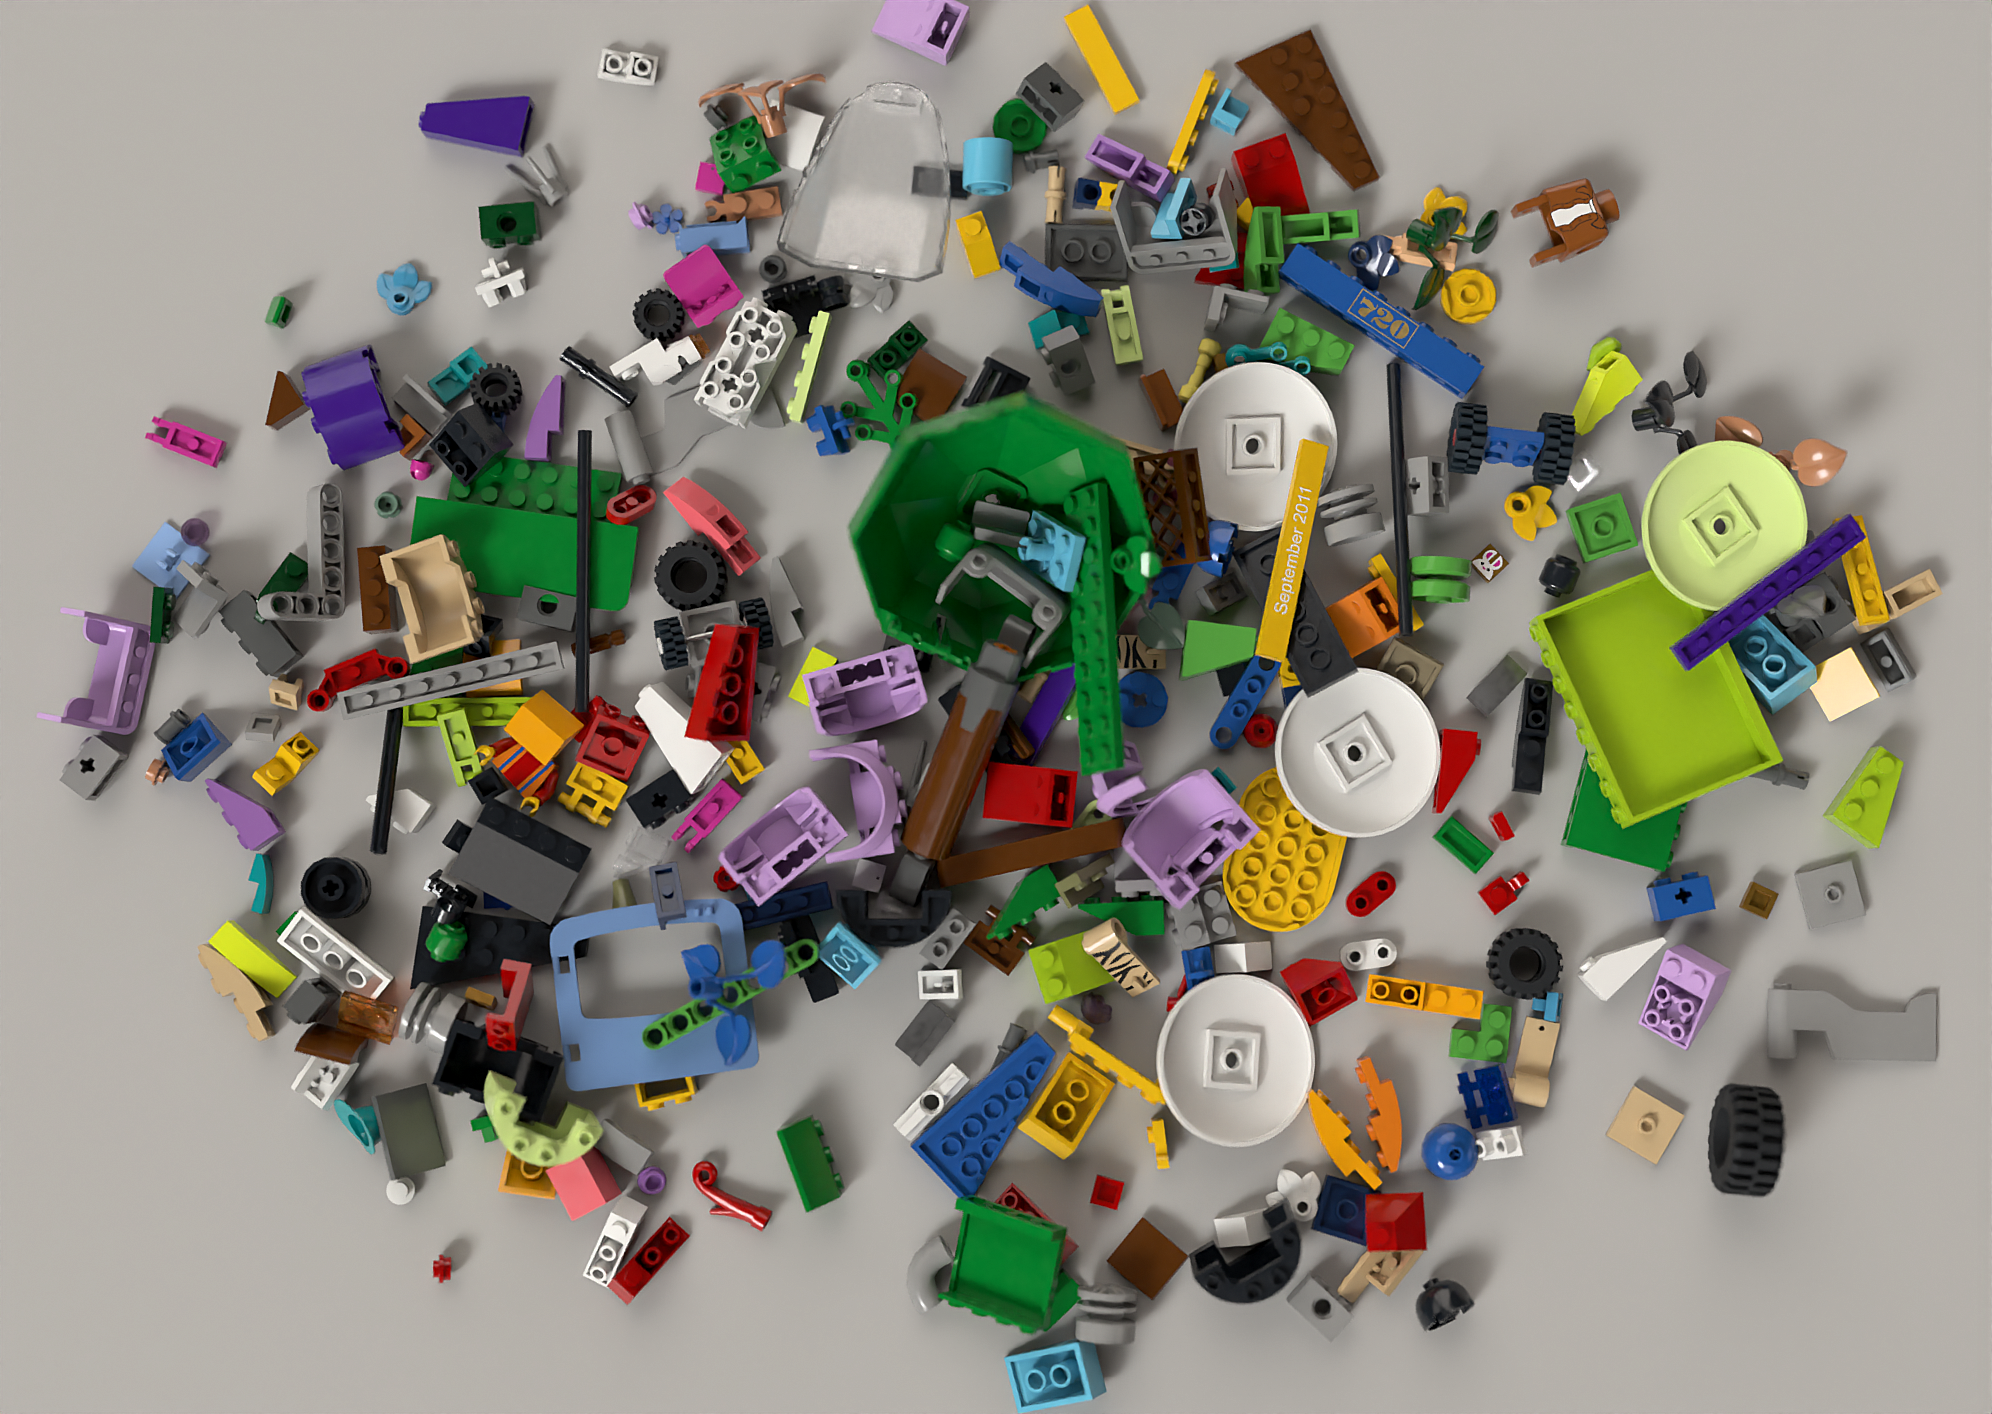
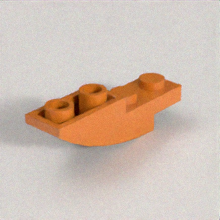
M1365 1056L1356 1060L1359 1067L1354 1069L1360 1084L1365 1083L1369 1093L1365 1097L1371 1111L1375 1109L1377 1113L1367 1117L1369 1124L1365 1125L1370 1140H1376L1380 1151L1376 1152V1156L1381 1167H1387V1170L1392 1173L1397 1171L1402 1144L1399 1104L1392 1081L1388 1078L1379 1081L1370 1057Z

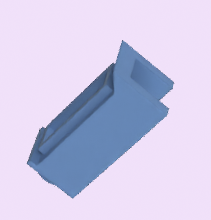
M745 216L738 224L736 221L686 225L685 229L682 225H679L680 234H675L676 250H681L684 258L703 245H709L716 256L750 253L748 221Z

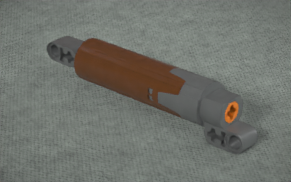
M1010 614L1001 629L998 639H986L977 663H970L900 836L901 842L908 850L900 863L891 885L890 897L915 908L922 898V890L926 889L936 860L949 859L1020 685L1016 677L1030 649L1037 626Z

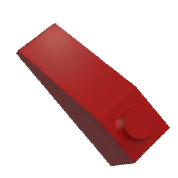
M1445 728L1440 730V766L1434 786L1432 814H1441L1474 763L1476 755H1480L1481 739L1477 738L1478 732Z

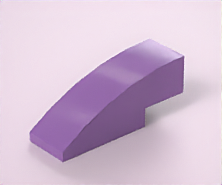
M1101 134L1097 135L1085 155L1086 160L1119 181L1125 180L1126 185L1160 203L1175 181L1170 170L1147 160L1145 155Z
M555 375L536 406L526 438L524 458L527 460L551 462L552 435L564 434L566 380L561 375Z

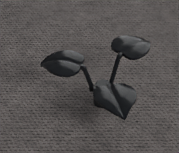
M1694 351L1687 352L1683 362L1684 375L1689 384L1687 390L1673 396L1669 383L1666 380L1659 381L1644 400L1649 407L1632 411V424L1636 431L1653 429L1654 433L1664 432L1677 435L1679 455L1698 445L1690 430L1683 432L1680 429L1670 428L1675 420L1673 402L1693 392L1697 398H1701L1705 394L1707 385L1705 370Z

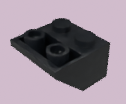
M475 403L458 410L429 446L461 484L467 487L496 465L514 444L479 403Z

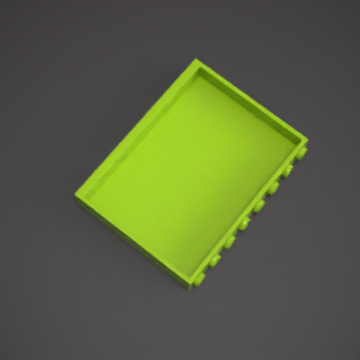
M1653 569L1540 614L1529 622L1531 638L1534 642H1538L1540 646L1542 662L1546 668L1551 670L1554 677L1552 678L1553 686L1557 693H1561L1565 701V712L1569 719H1573L1577 727V739L1581 745H1585L1589 754L1588 763L1593 771H1597L1601 780L1599 783L1603 795L1609 798L1613 806L1611 808L1613 818L1618 824H1621L1622 828L1631 826L1784 761L1728 642L1689 671H1685L1669 647L1715 613L1711 610L1690 605L1679 599L1661 583Z

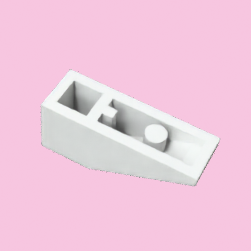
M1654 937L1598 955L1595 958L1590 956L1580 965L1579 968L1582 971L1577 976L1600 1000L1607 1001L1667 941L1663 937Z

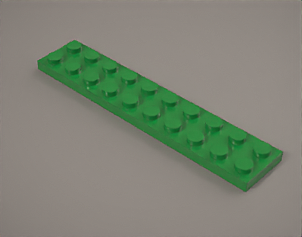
M1095 483L1064 495L1066 526L1086 537L1073 592H1069L1080 743L1079 762L1082 776H1094L1125 768L1107 484Z

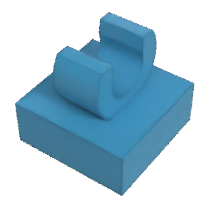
M1547 992L1546 1000L1533 998L1532 1009L1545 1011L1544 1020L1560 1022L1563 993Z

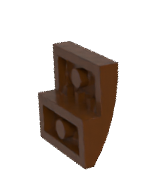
M919 348L903 374V382L899 385L896 405L900 406L899 400L903 394L912 393L918 398V405L914 409L913 415L923 421L945 416L953 400L966 382L967 376ZM910 396L905 399L907 407L913 404V399Z
M315 1022L299 1039L295 1052L350 1066L357 1062L359 1052L367 1048L370 1036Z
M1142 1217L1106 1261L1151 1300H1154L1189 1256L1147 1219Z

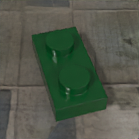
M153 587L149 643L169 644L170 638L173 637L174 623L171 622V613L176 606V596L173 594V588Z

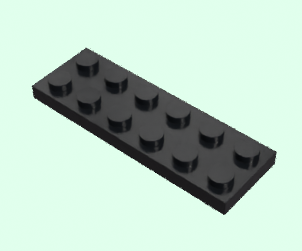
M1282 526L1232 552L1263 614ZM1303 569L1286 658L1306 696L1309 698L1359 671L1305 569Z

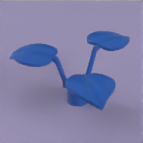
M766 941L756 947L751 956V964L755 971L728 977L716 976L721 969V958L718 950L713 945L702 944L692 949L681 951L685 968L691 979L688 987L690 996L694 999H706L707 1005H713L729 1015L719 1020L715 1031L716 1043L724 1059L725 1066H731L738 1062L748 1050L751 1041V1026L746 1016H736L734 1010L715 1001V999L722 995L724 990L723 983L757 976L759 984L764 988L771 989L779 985L784 977L786 967L785 950L779 941Z

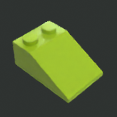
M1089 930L1028 949L1045 1004L1116 981L1092 955L1085 952L1082 940L1084 933Z

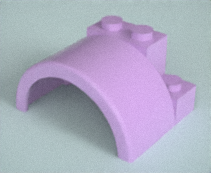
M1200 769L1182 776L1156 795L1131 822L1124 834L1122 846L1155 882V887L1173 907L1181 909L1200 890L1198 886L1236 849L1241 850L1260 829L1207 770ZM1222 819L1224 821L1220 831L1211 826ZM1170 868L1175 874L1167 875L1168 869Z

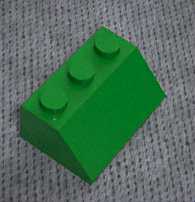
M813 1115L781 1126L776 1133L806 1213L842 1196L841 1190L845 1189L840 1173L835 1174L831 1163L835 1162L834 1156L829 1146L824 1147L821 1136L825 1135L820 1120H814Z

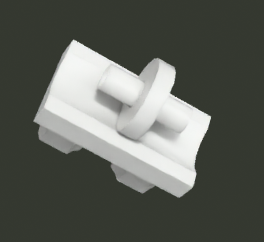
M492 257L488 259L490 267L481 270L484 278L494 275L495 278L479 283L475 287L477 294H482L487 305L491 307L503 302L498 288L508 284L513 298L527 293L524 279L526 273L524 268L521 267L502 275V271L510 268L508 261L497 264L495 258Z
M1521 1126L1476 1132L1477 1140L1475 1143L1479 1147L1478 1158L1491 1160L1528 1154L1527 1148L1523 1144Z

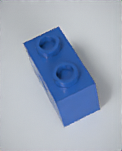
M1698 871L1682 874V880L1671 882L1670 877L1653 881L1654 886L1646 889L1654 921H1664L1716 909L1708 875L1699 876ZM1679 891L1685 892V897H1682L1681 900H1676L1675 894H1678Z

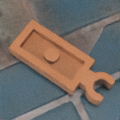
M778 186L723 195L724 203L720 204L714 200L705 202L706 209L715 208L717 210L714 216L707 217L708 223H718L723 217L727 218V222L736 221L739 223L744 216L747 221L783 216Z

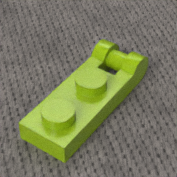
M461 707L437 714V720L458 787L468 785V780L485 771L484 766L479 764L481 762L479 753L474 755L478 748L466 707ZM472 765L473 770L464 771L463 766Z

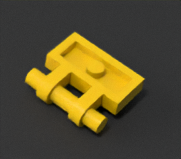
M577 762L566 782L567 785L575 789L574 793L570 796L562 792L557 801L565 805L566 810L572 813L576 811L587 817L588 822L594 825L598 823L607 828L612 818L603 814L605 807L607 806L617 811L630 786L606 773ZM584 794L597 801L594 808L581 802Z

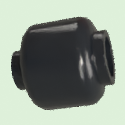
M1556 554L1555 558H1548L1539 577V582L1546 587L1544 592L1560 598L1561 593H1572L1581 573L1580 569L1576 566L1578 562Z

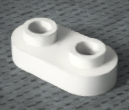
M1384 938L1350 942L1345 944L1340 950L1339 959L1346 969L1352 971L1385 967L1394 962L1397 950L1390 940ZM1381 947L1387 949V956L1384 958L1378 956V950ZM1353 951H1357L1360 955L1359 960L1356 962L1350 960V954Z

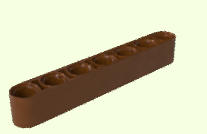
M1122 817L951 856L949 859L941 861L936 860L935 867L940 888L1123 847L1122 840L1126 832L1124 819Z

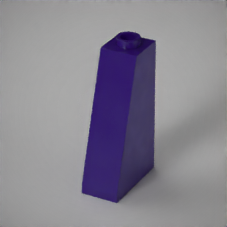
M528 96L426 103L425 112L422 111L420 113L418 125L426 138L523 158L535 104Z

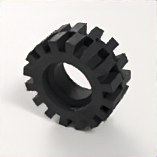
M656 288V291L653 292L650 289L646 295L641 294L639 302L635 301V310H633L632 314L634 323L640 333L652 341L657 338L662 342H666L667 338H675L674 334L680 333L682 330L681 325L685 323V312L678 298L668 290L662 291L661 288ZM662 305L669 310V319L665 324L654 325L649 321V311L654 306Z
M492 363L487 364V370L483 366L478 369L479 374L474 372L472 375L473 380H470V392L473 403H479L490 417L492 412L495 413L496 418L501 417L500 412H504L505 416L510 415L509 409L511 408L515 411L517 409L516 403L521 404V396H523L517 372L515 370L511 371V367L508 365L503 369L502 363H497L496 368H493ZM493 384H504L507 387V391L501 396L490 397L486 394V389Z

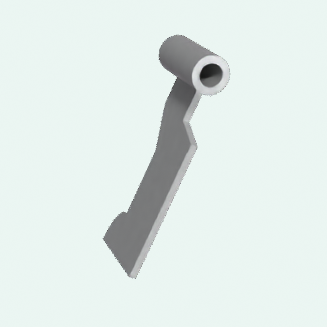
M770 384L751 418V422L754 425L764 429H776L785 426ZM700 387L665 399V429L642 438L639 435L630 410L614 413L604 419L628 483L633 482L634 486L650 481V476L677 467L701 437L734 424L709 412L710 406L703 404L701 407L696 404L694 398Z
M1774 983V989H1768L1767 1057L1797 1058V1030H1819L1825 1033L1833 1059L1936 1061V993H1926L1914 997L1907 1003L1904 1012L1856 1011L1827 991L1791 989V984Z

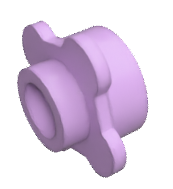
M633 202V208L628 213L634 226L638 230L646 226L652 229L653 224L651 220H653V215L646 205H639L637 202Z

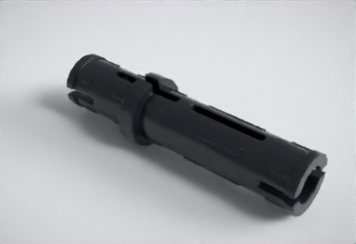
M568 346L560 356L559 360L577 371L580 378L583 380L587 378L624 404L625 407L629 408L636 400L638 393L632 391L616 378L596 365V361L593 359L588 360L572 349L571 346Z

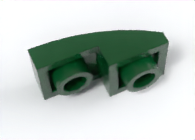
M908 321L867 359V363L885 381V374L889 370H900L918 352L919 348L921 349L928 342V339Z

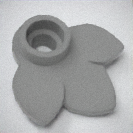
M875 261L868 266L856 265L845 273L843 280L852 286L849 294L852 308L862 307L873 302L880 313H884L889 308L894 294L889 284L892 279V272L886 263ZM876 270H880L883 272V276L880 279H875L873 273Z

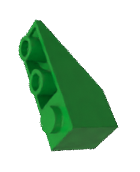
M1048 865L1043 866L1016 883L986 936L988 940L996 935L1001 940L1014 932L1011 926L1020 921L1023 926L1037 917L1034 913L1035 911L1043 907L1046 912L1059 904L1057 898L1061 895L1054 885L1058 881Z
M1140 896V901L1128 902V897H1111V903H1100V897L1087 898L1083 900V904H1077L1078 909L1104 921H1108L1113 917L1117 918L1125 931L1133 935H1165L1163 900H1157L1156 896Z

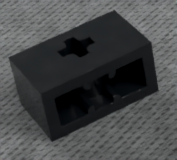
M672 769L625 800L642 827L649 828L651 826L654 830L666 823L667 819L665 817L675 811L678 815L691 806L689 801L694 799V797L686 790L678 775ZM658 795L668 797L665 801V808L655 805L658 802Z

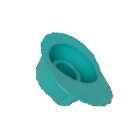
M336 1099L334 1101V1108L342 1123L362 1143L368 1153L374 1154L375 1145L381 1141L374 1107L363 1106L353 1109L345 1101Z

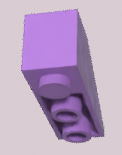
M208 778L205 780L209 787L206 789L208 795L215 803L219 802L224 810L222 812L223 818L230 826H235L239 832L237 838L245 849L249 848L251 851H259L286 833L270 808L216 779Z

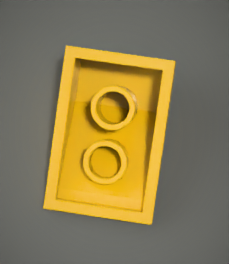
M1068 1052L1017 1128L1064 1160L1075 1151L1115 1084Z

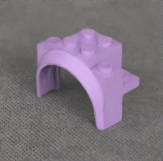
M908 644L802 675L816 731L825 736H839L859 732L905 718L920 711L928 701L913 647Z
M878 740L809 750L810 759L813 762L832 758L847 759L850 768L849 776L857 827L861 838L860 844L856 847L826 854V862L835 863L896 853L895 847L900 846L898 830H892L893 825L904 824L903 818L908 817L905 800H900L899 790L904 789L901 772H896L893 766L885 767L882 764L887 762L884 745L879 746ZM861 767H866L869 771L862 772Z
M803 787L790 794L732 840L722 850L718 860L737 884H742L757 905L760 906L780 889L786 888L824 858L828 851L848 836V833L836 820L819 795L809 787Z

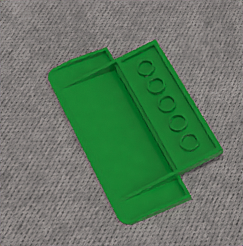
M503 457L496 465L467 487H464L452 473L447 500L416 497L410 545L441 534L450 541L455 540L467 572L472 571L477 583V586L473 588L475 592L521 598L524 585L576 597L577 467ZM592 469L590 608L620 611L627 606L630 598L639 527L614 524L607 518V503L611 498L620 494L623 476L622 473ZM551 594L544 595L539 599L543 602L559 603L558 599Z

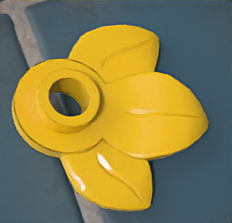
M1436 187L1423 200L1425 211L1421 215L1420 220L1434 227L1435 223L1431 219L1434 218V211L1447 207L1461 209L1463 218L1468 208L1467 201L1458 196H1451L1446 199L1441 188ZM1462 221L1455 234L1464 235L1467 232V228Z
M1532 486L1525 492L1516 491L1506 497L1504 510L1512 518L1513 530L1521 538L1534 541L1536 528H1545L1557 523L1555 513L1546 504L1552 494L1551 490L1543 486ZM1514 501L1521 502L1522 509L1520 511L1514 509Z

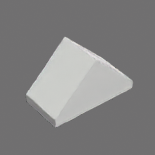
M1270 941L1214 945L1216 973L1252 972L1272 969Z
M962 968L918 971L920 999L963 998Z
M1268 1208L1215 1218L1214 1223L1219 1247L1248 1246L1271 1238L1268 1232L1272 1229L1262 1213Z

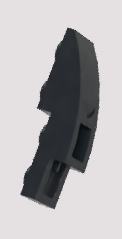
M1532 678L1524 679L1513 747L1511 791L1540 795L1542 792L1546 738L1549 736L1553 693L1552 681Z

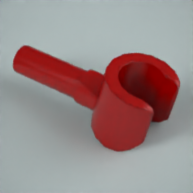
M1185 975L1178 989L1177 997L1168 996L1167 1012H1171L1176 1003L1185 995L1184 993L1187 988Z

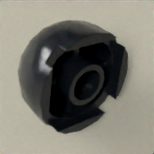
M1434 1278L1423 1285L1424 1291L1418 1296L1415 1307L1418 1320L1424 1331H1432L1455 1320V1316L1460 1313V1309L1465 1314L1474 1307L1475 1303L1467 1290L1458 1282L1452 1280L1439 1282L1438 1278Z

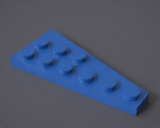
M1037 1031L1028 1037L910 1145L957 1197L975 1195L993 1161L997 1158L1017 1123L1022 1110L1025 1109L1034 1089L1056 1054L1055 1050Z

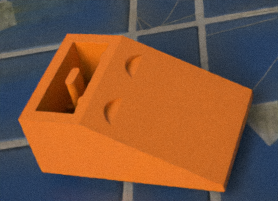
M1382 577L1367 582L1325 607L1351 658L1399 632L1398 604Z

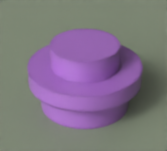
M656 1166L646 1167L638 1176V1186L646 1194H657L662 1191L666 1184L665 1173Z

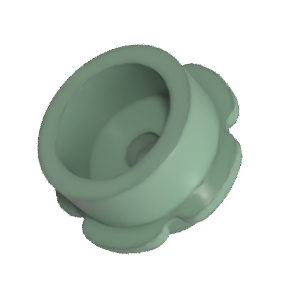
M390 491L383 492L374 502L377 514L384 519L388 517L395 518L401 511V498L398 495H393ZM387 503L391 504L389 508L386 507Z

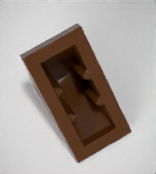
M277 371L265 423L266 426L273 430H280L311 410V408L306 406L302 394L291 377L282 371Z

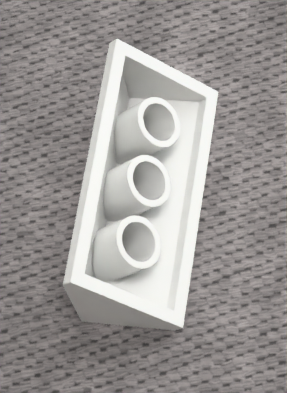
M306 906L299 910L277 940V942L365 1011L368 1010L394 978L392 974L319 916L314 915Z

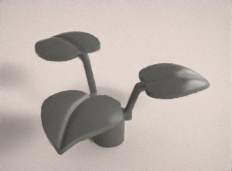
M1807 530L1805 545L1815 538L1811 530ZM1817 585L1800 587L1780 600L1769 612L1770 614L1776 613L1780 624L1784 627L1794 626L1802 618L1824 619L1825 591Z

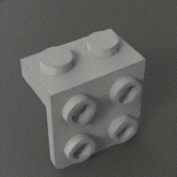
M182 560L176 569L194 588L174 615V620L189 636L197 639L206 632L210 621L217 611L224 607L229 594L218 584L219 580L208 573L209 570L197 562L191 565Z
M1123 847L1113 849L1116 892H1121L1122 897L1139 896L1138 891H1150V896L1162 895L1155 887V882ZM1170 868L1168 869L1167 875H1171Z

